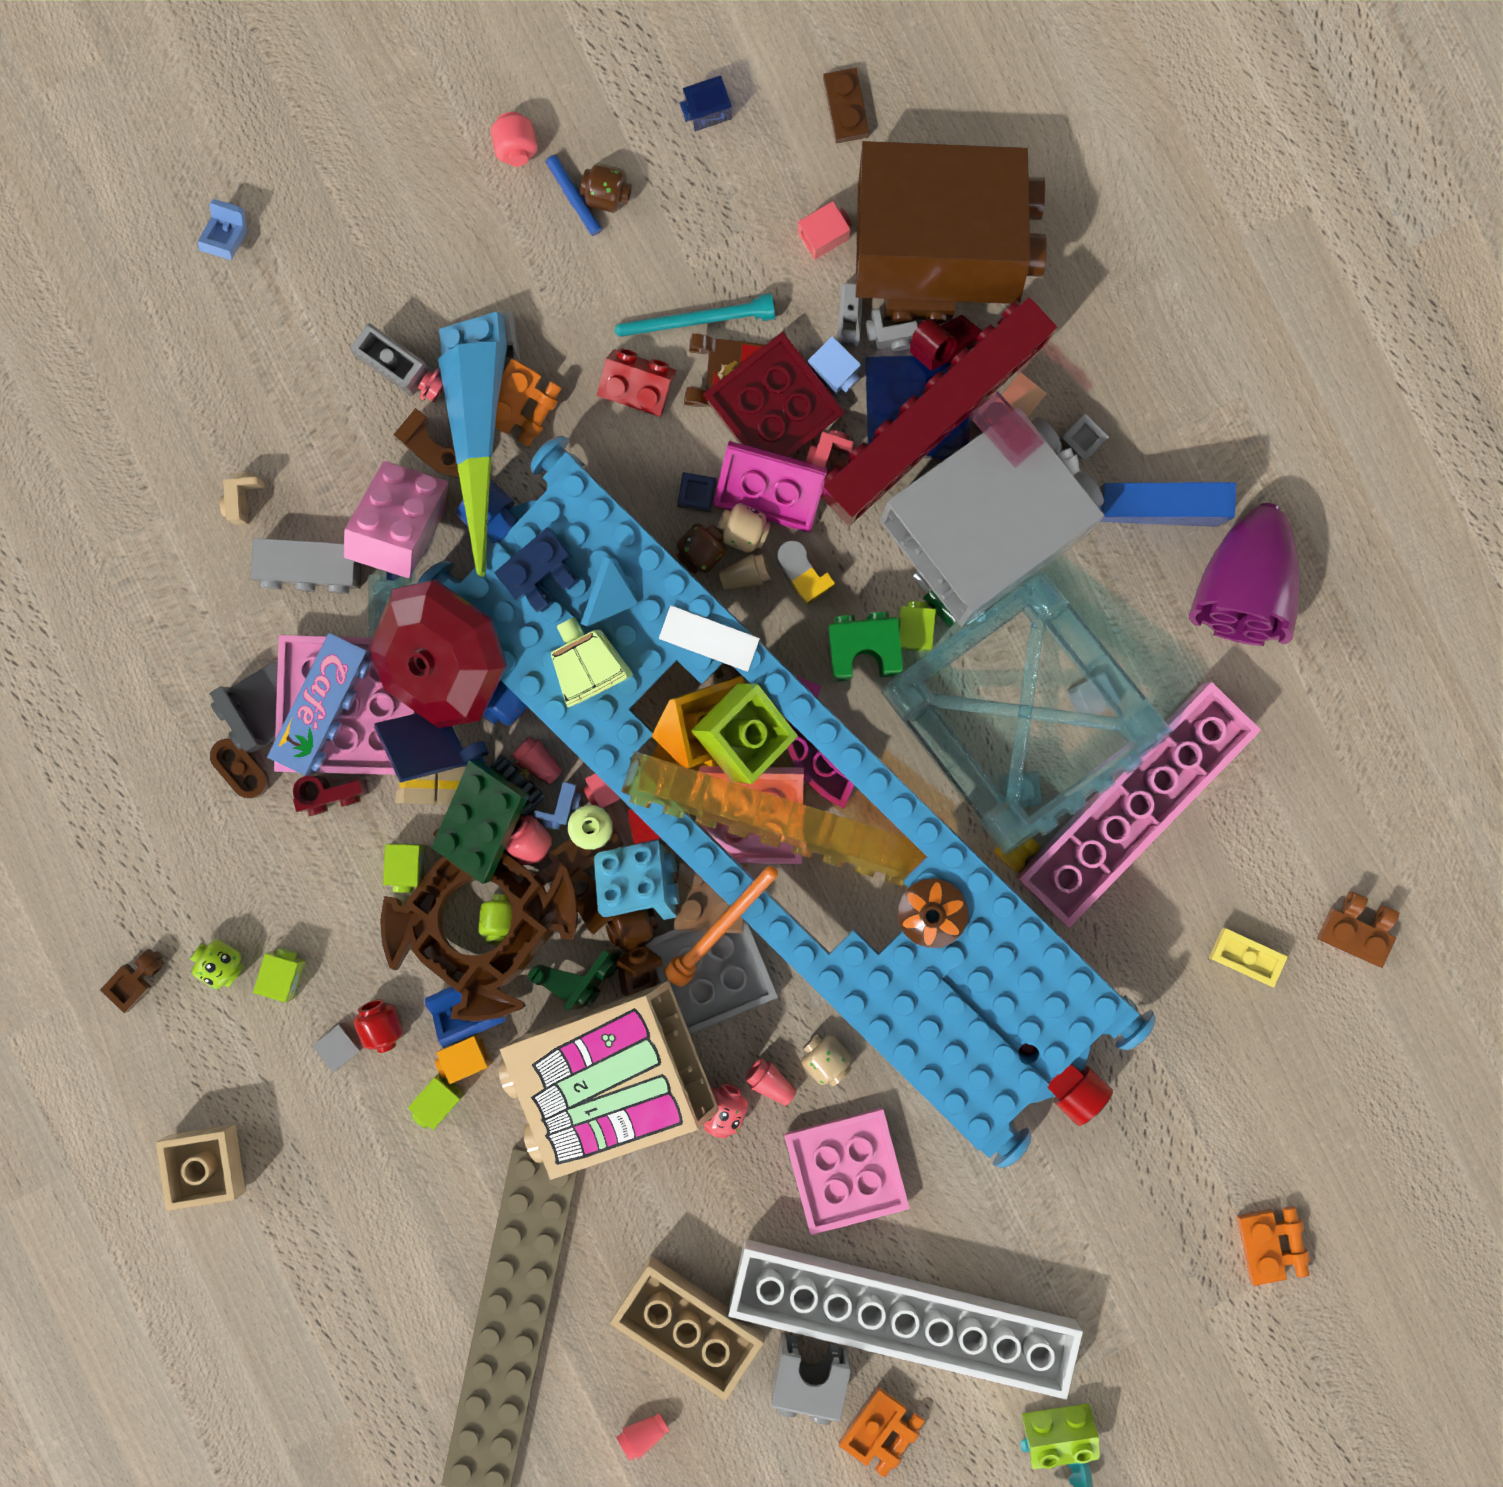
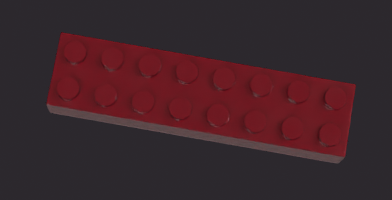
M1030 297L1021 304L1017 300L1013 302L1002 313L1003 317L998 321L996 328L992 324L987 326L977 336V341L972 346L973 349L971 351L966 347L952 359V364L947 369L948 372L945 375L941 371L934 375L925 385L927 388L922 392L923 395L920 398L913 395L900 408L901 412L897 415L898 418L894 422L890 418L887 419L874 432L876 435L872 438L873 441L869 445L863 442L849 455L850 459L847 462V466L841 469L838 465L823 479L825 482L821 498L848 527L1049 342L1058 327Z

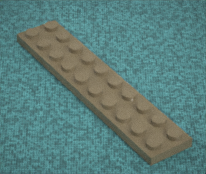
M514 1146L511 1153L441 1486L512 1487L578 1171L550 1180L544 1163L535 1162L527 1149Z

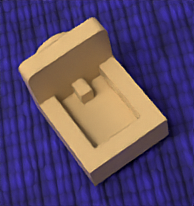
M254 473L233 474V479L223 480L224 496L220 497V510L222 516L226 517V521L234 525L249 524L246 491L265 489V482L258 477H254Z

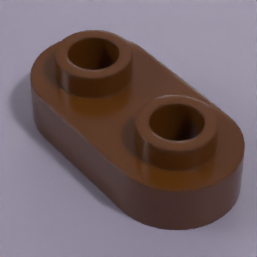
M231 739L219 740L212 746L210 751L211 764L239 796L243 798H258L267 791L269 786L268 774L250 752H245L243 748L239 750ZM229 750H233L235 753V759L232 762H228L226 759V753ZM251 775L257 778V785L254 788H251L247 783Z

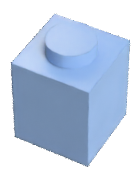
M831 337L808 360L810 368L835 396L842 389L847 393L860 380L857 374L860 371L861 364L834 337Z

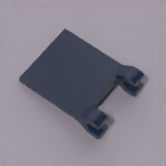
M418 713L378 722L374 725L400 783L459 767H466L468 761L478 759L485 764L483 756L489 754L484 741L475 742L463 749L452 726L438 728Z

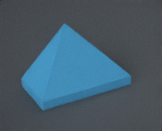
M611 556L603 557L581 624L585 626H594L638 605L616 558Z

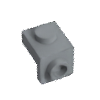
M879 308L873 309L870 316L871 320L866 321V329L869 341L875 340L876 349L880 350L891 347L892 351L909 349L913 333L917 328V322L883 327Z

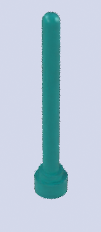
M772 292L758 294L759 298L752 299L753 302L619 323L615 326L614 332L617 336L624 337L755 316V319L762 318V322L776 320Z

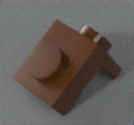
M646 946L634 948L629 953L616 958L622 994L628 996L656 986L655 969L663 965L662 958Z

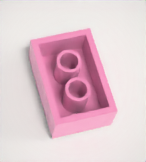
M383 461L345 528L344 558L410 579L446 511L448 481Z

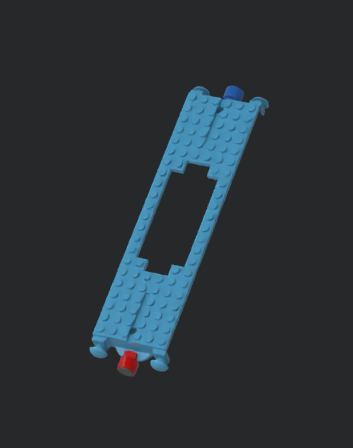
M564 436L554 437L538 449L530 464L534 476L544 470L547 471L542 477L547 482V491L537 501L531 500L514 506L515 502L490 479L485 576H479L475 567L464 580L455 578L450 573L454 563L444 560L427 569L417 583L438 580L492 618L507 663V667L500 680L731 906L752 884L755 878L632 758L652 737L654 731L631 708L676 661L686 668L701 684L723 664V662L659 639L670 605L749 635H754L583 468L585 464L576 455L565 450L569 443V438ZM462 500L457 508L456 516L468 526L464 500ZM548 527L551 528L572 554L565 561V564L580 582L570 590L567 588L564 590L551 573L538 584L553 603L547 610L541 613V611L536 612L526 596L520 600H515L494 572ZM611 556L616 558L638 605L594 626L582 625L581 621L603 557ZM576 617L584 635L599 629L605 634L634 676L568 708L552 661L551 652L565 645L556 626ZM759 641L748 672L736 667L734 668L751 684H758L778 711L926 855L903 879V883L910 887L922 879L939 878L952 883L962 892L968 905V921L964 932L955 942L942 948H926L915 944L902 930L878 952L857 930L853 929L829 952L766 889L741 917L978 1151L981 1150L988 1158L997 1152L993 1161L994 1166L1000 1168L1011 1166L1027 1151L1032 1138L1030 1130L1025 1128L1018 1132L1013 1127L1012 1120L1030 1103L1054 1097L1053 1102L1077 1126L1091 1121L1107 1105L1113 1094V1089L1089 1066L1085 1067L1090 1052V1045L1102 1034H1110L1114 1039L1120 1034L1121 1036L1116 1042L1117 1048L1130 1050L1145 1041L1153 1030L1156 1021L1154 1012L1150 1010L1141 1015L1136 1004L1127 995L1122 997ZM929 910L926 913L929 921L939 919L940 915L936 910Z

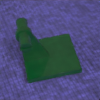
M617 949L603 950L586 976L545 965H536L528 972V979L536 985L544 986L566 1002L564 1008L568 1011L583 1009L585 1006L590 1007L601 993L598 986L605 977L610 979L617 971L616 958L621 955V952Z

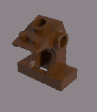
M415 408L393 434L394 437L437 473L460 479L454 446L442 447L433 442L427 432V417ZM446 454H451L454 456L455 461L451 465H445L442 462V457Z

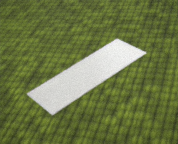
M671 605L659 639L747 672L760 639Z

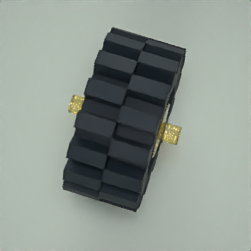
M501 754L489 766L529 794L521 812L525 816L529 815L546 797L527 778L531 772L527 768L521 772L504 755Z

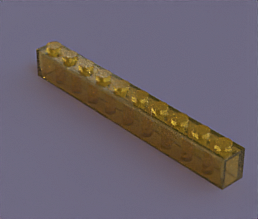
M635 751L633 752L621 792L631 795L630 803L649 809L651 802L664 806L663 813L683 819L684 812L697 816L695 823L714 829L717 822L728 825V833L743 838H748L749 832L761 836L760 843L780 848L781 842L793 845L791 850L793 853L811 858L813 852L824 855L822 862L841 868L844 862L855 865L854 872L873 877L875 871L886 874L884 881L903 887V879L926 857L907 837Z

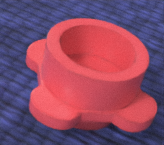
M439 368L433 374L428 371L422 378L418 389L422 391L420 394L421 400L424 401L427 398L435 402L443 391Z

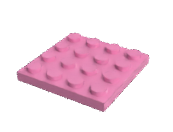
M279 635L275 740L326 639L325 636ZM339 637L371 653L369 644L372 638ZM372 653L369 657L372 665L367 676L364 679L359 678L353 689L357 692L351 708L349 710L343 709L338 721L342 723L340 731L334 741L328 740L323 750L327 756L321 769L318 772L313 771L312 773L396 775L374 725L378 722L415 714L416 712L384 690ZM276 761L274 763L275 772H297Z

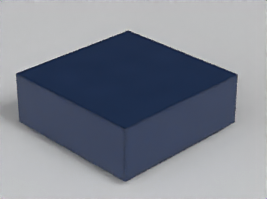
M683 472L677 507L711 512L716 477Z

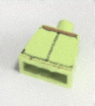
M576 617L556 626L565 645L551 652V657L568 708L634 676L600 629L584 635Z

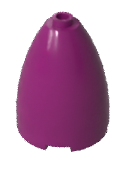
M1262 503L1260 506L1252 508L1234 525L1217 547L1204 570L1190 609L1189 619L1195 626H1201V623L1214 630V636L1255 646H1264L1265 641L1278 639L1279 643L1287 644L1293 639L1299 608L1300 567L1293 531L1286 514L1281 511L1278 505Z

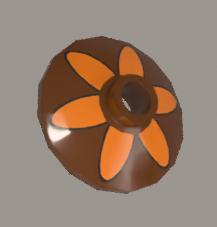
M939 878L922 879L912 884L902 894L898 905V922L904 934L915 944L926 948H942L955 942L964 932L968 921V905L962 892L952 883ZM929 910H936L940 916L936 921H929L926 913Z

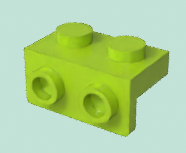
M1089 1403L1022 1413V1422L1030 1451L1032 1469H1050L1073 1463L1084 1464L1100 1458L1099 1436Z

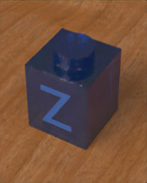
M721 75L683 88L684 101L679 102L684 121H691L694 132L732 119V105Z

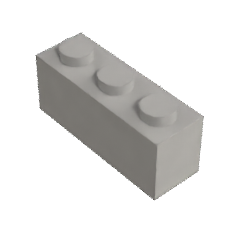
M253 538L250 579L261 583V588L281 590L282 584L295 585L294 590L315 592L316 586L329 587L328 592L337 594H349V588L360 589L361 563L344 558V544Z

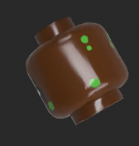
M596 163L591 169L585 170L581 182L580 195L585 197V203L589 207L615 213L622 203L628 204L632 184L626 183L627 176L623 169Z
M695 523L678 540L676 546L679 553L676 556L694 574L698 571L708 573L726 554V547L722 543L724 536L712 523L708 527Z

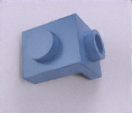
M212 199L209 204L211 218L198 240L199 251L232 260L247 233L244 209L232 203Z
M563 782L555 814L535 810L533 817L541 819L540 822L544 827L559 830L561 824L568 825L572 812H575L581 805L583 794L578 793L579 785Z

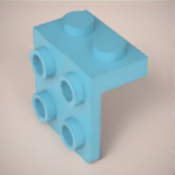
M659 839L607 850L595 855L598 912L603 917L652 907L663 920L677 917L676 904L680 903V895L677 885L673 883V873L677 872L676 860L673 853H669Z

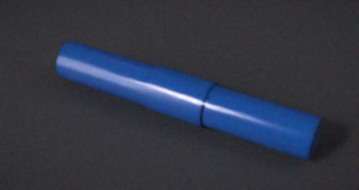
M557 155L550 156L546 159L545 163L559 183L568 201L576 210L591 236L599 234L603 228L590 207L585 203V198L580 195V190L569 176Z

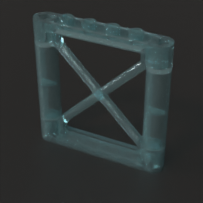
M1044 572L1030 579L889 682L881 692L1004 855L1010 854L1039 832L1042 836L1051 832L1060 824L1057 821L1058 818L1067 812L1070 815L1077 813L1087 805L1088 802L1085 799L1095 791L1099 795L1107 791L1116 783L1113 778L1121 772L1125 771L1129 774L1136 770L1144 762L1142 757L1160 745L1173 733V730ZM1021 612L1029 619L1031 628L1020 704L935 694L925 683ZM1044 627L1116 717L1033 706ZM935 707L1017 718L1006 799ZM1031 720L1118 731L1128 743V745L1031 816H1028L1020 806L1019 801Z

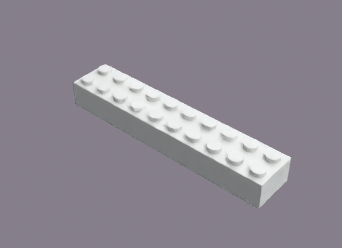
M748 1239L744 1241L728 1317L1066 1400L1083 1333L1075 1319Z

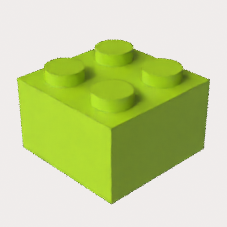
M737 683L691 730L732 782L753 784L798 737L758 684Z

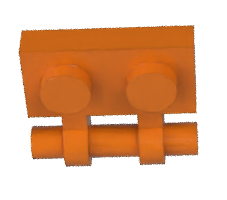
M512 357L502 374L495 428L509 435L514 424L519 425L523 428V431L518 441L529 447L535 436H540L544 428L541 425L549 411L554 410L559 401L556 398L562 387L550 381L545 392L540 390L536 385L542 374ZM531 397L538 404L529 418L521 412Z
M1295 1206L1284 1207L1282 1209L1284 1220L1275 1222L1274 1213L1270 1209L1237 1216L1249 1279L1253 1286L1287 1280L1285 1266L1294 1265L1296 1277L1302 1278L1310 1275L1308 1263L1311 1260L1309 1251L1304 1248L1301 1234L1304 1232L1302 1219H1298ZM1287 1234L1291 1250L1281 1252L1278 1236Z
M877 1386L838 1441L839 1447L865 1466H868L873 1457L877 1456L881 1460L875 1467V1471L886 1478L891 1469H896L901 1463V1455L910 1442L915 1443L920 1436L919 1430L925 1423V1419L914 1412L908 1422L901 1420L907 1411L906 1406ZM892 1430L899 1434L890 1447L883 1445Z

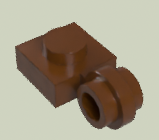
M146 950L135 961V965L138 966L136 971L129 964L122 965L100 991L123 1013L130 1012L152 987L142 977L146 974L151 978L158 973L165 964L161 960L163 956L158 951Z

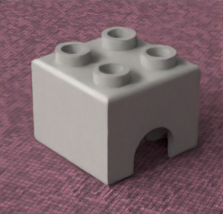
M781 1334L771 1380V1406L776 1408L778 1414L786 1417H796L797 1413L809 1415L812 1421L819 1424L828 1425L831 1423V1420L839 1422L851 1372L847 1348L829 1344L826 1358L819 1364L809 1365L801 1360V1355H798L800 1337Z

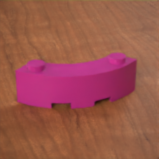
M796 676L818 698L821 686ZM785 718L798 735L787 747L796 768H804V780L820 796L844 809L854 784Z

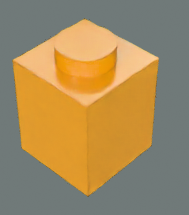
M480 1033L446 1048H441L436 1052L438 1056L435 1059L437 1070L442 1078L447 1077L449 1084L482 1071L492 1064Z

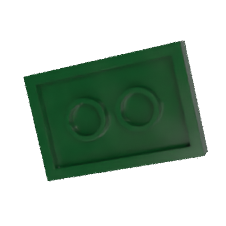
M469 760L431 848L481 884L490 882L529 794L480 760Z

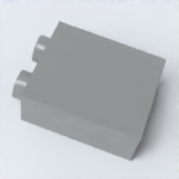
M1020 407L889 499L879 520L961 628L1087 537L1104 517V514L1098 508L1104 503V498L1095 481L1083 471H1078L1072 475L1057 456L1062 446L1052 426L1040 417L1030 421Z

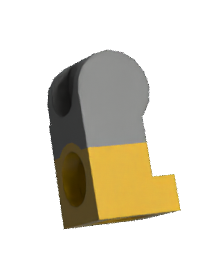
M788 541L780 546L777 555L778 565L806 606L834 587L835 583L828 572L821 577L817 575L808 562L807 551L801 543Z

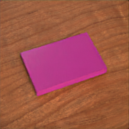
M729 441L713 506L731 511L736 504L743 503L764 512L766 521L810 533L824 485L823 479L826 477L828 468Z

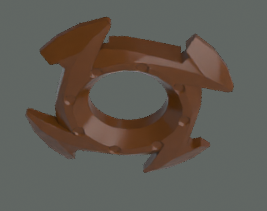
M437 829V830L434 831V833H433V836H434V837H436V835H437L439 829ZM504 851L490 882L497 884L508 896L512 909L511 926L504 940L496 948L487 953L473 956L464 955L451 946L443 931L442 917L450 896L461 886L477 880L443 856L422 879L418 887H416L404 903L405 906L402 905L400 899L384 896L380 925L382 946L389 968L398 970L411 949L420 962L458 993H462L461 1002L453 1006L450 1019L477 1022L498 1019L523 1009L526 1005L522 1000L509 995L500 988L509 984L522 973L553 932H559L561 939L575 941L578 920L576 891L566 867L561 866L558 869L548 892H546L544 886L531 871Z

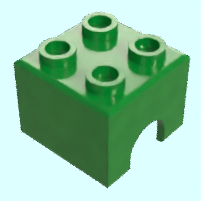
M887 611L869 613V616L866 617L867 620L855 621V615L834 617L833 623L829 624L826 631L831 681H850V677H853V658L861 654L869 655L876 660L880 678L893 677L903 671L898 618L889 617V612Z

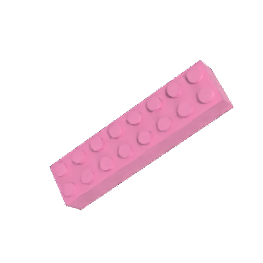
M1212 682L1202 684L1014 878L1062 925L1070 928L1242 751L1261 729Z

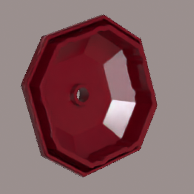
M438 580L393 589L369 644L384 690L438 728L480 721L507 667L492 618Z

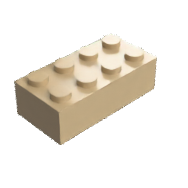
M651 1255L613 1311L610 1325L725 1402L764 1344L763 1330L751 1322L728 1317L729 1308Z

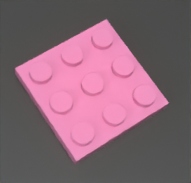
M700 766V825L739 863L802 864L804 768L768 767L753 784L732 782L720 767Z
M883 1107L784 1133L810 1235L910 1209Z

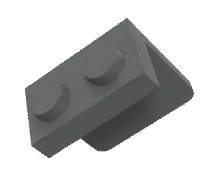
M277 662L266 665L230 688L220 686L209 693L214 700L211 703L214 713L221 721L226 720L232 730L229 732V737L239 750L243 748L245 752L256 753L275 741Z

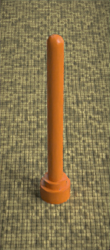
M768 866L686 955L674 957L664 968V973L671 983L678 987H684L694 977L697 962L776 879L778 870L774 866Z

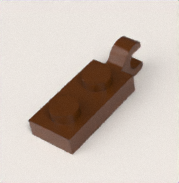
M614 829L610 840L604 846L597 849H583L569 839L547 854L553 863L535 874V876L544 886L555 879L561 866L566 867L569 874L577 867L586 870L594 864V857L597 853L617 849L623 843ZM588 831L587 833L592 834L594 831Z

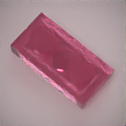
M998 391L973 410L969 416L1014 468L1035 453L1044 443Z

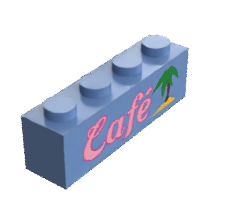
M328 633L267 758L305 776H311L313 771L318 772L321 769L327 756L323 750L328 740H335L342 726V723L338 721L343 709L349 710L357 695V692L353 689L358 679H364L371 668L370 652Z

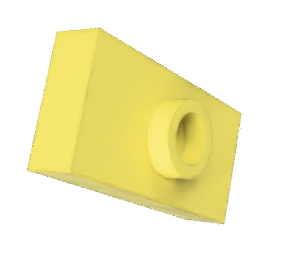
M1223 927L1209 956V959L1273 988L1288 956Z

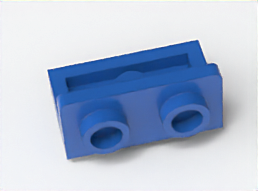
M452 987L424 999L425 1006L433 1016L438 1042L443 1048L506 1021V1018L504 1016L498 1019L477 1022L450 1019L453 1006L460 1003L462 993H458Z

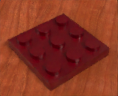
M781 332L702 395L739 444L786 457L793 455L845 413L784 332Z

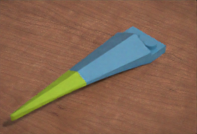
M497 311L439 329L441 357L438 358L476 572L482 577L486 574L488 502L494 430L507 350L504 316Z

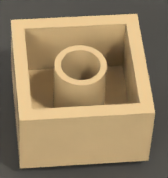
M236 1124L169 1134L155 1142L166 1211L232 1201L246 1191Z

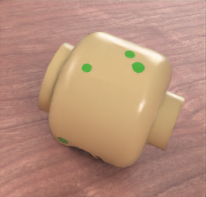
M738 503L731 511L724 510L718 524V529L723 530L724 544L745 553H750L755 548H762L768 535L770 524L766 523L764 512L743 503Z
M816 1035L803 1047L806 1054L803 1056L801 1064L819 1085L830 1084L833 1087L852 1070L849 1066L852 1060L851 1054L833 1035L825 1036L822 1039Z

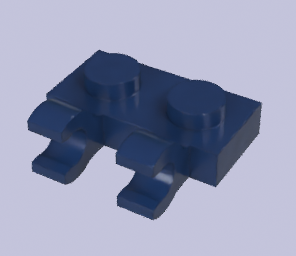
M548 527L494 572L515 600H520L526 596L536 612L541 611V613L547 610L553 603L538 584L551 573L564 590L566 588L570 590L580 582L565 564V561L572 554L551 528Z

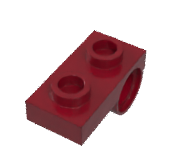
M962 314L941 326L934 320L927 319L915 329L912 342H910V353L932 371L951 361L965 347L968 350L972 349V346L977 341V336L982 330Z
M303 776L293 786V803L296 812L307 811L308 817L328 812L327 805L340 802L341 807L361 802L360 795L367 794L369 791L366 780H356L331 788L329 782L323 777ZM312 781L319 788V794L313 801L308 799L305 794L306 786Z

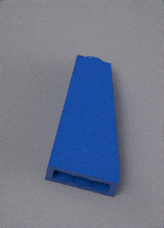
M1236 482L1104 483L1099 488L1104 498V503L1098 507L1104 514L1100 522L1219 527L1235 518Z

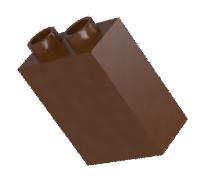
M862 141L857 196L855 297L1012 304L1017 300L1020 303L1027 276H1043L1047 255L1046 234L1030 233V220H1041L1043 216L1045 178L1029 177L1028 148Z

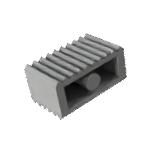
M371 323L366 325L351 346L352 353L360 361L374 369L382 377L384 376L387 381L389 380L392 384H395L409 396H413L417 392L422 378L428 371H431L424 361Z

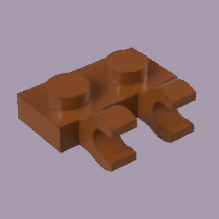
M1349 891L1340 912L1330 908L1317 939L1383 969L1396 940V937L1387 933L1395 925L1400 912L1380 905L1372 925H1367L1356 919L1365 909L1368 898Z

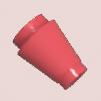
M531 736L512 754V757L517 760L516 764L545 781L548 785L563 771L539 739L535 741Z
M762 1058L758 1059L751 1066L745 1076V1081L750 1084V1089L781 1103L783 1106L788 1105L797 1092L771 1061L766 1062Z
M660 1413L655 1416L622 1428L623 1432L616 1436L625 1455L631 1461L636 1457L640 1459L664 1434L669 1432V1429Z

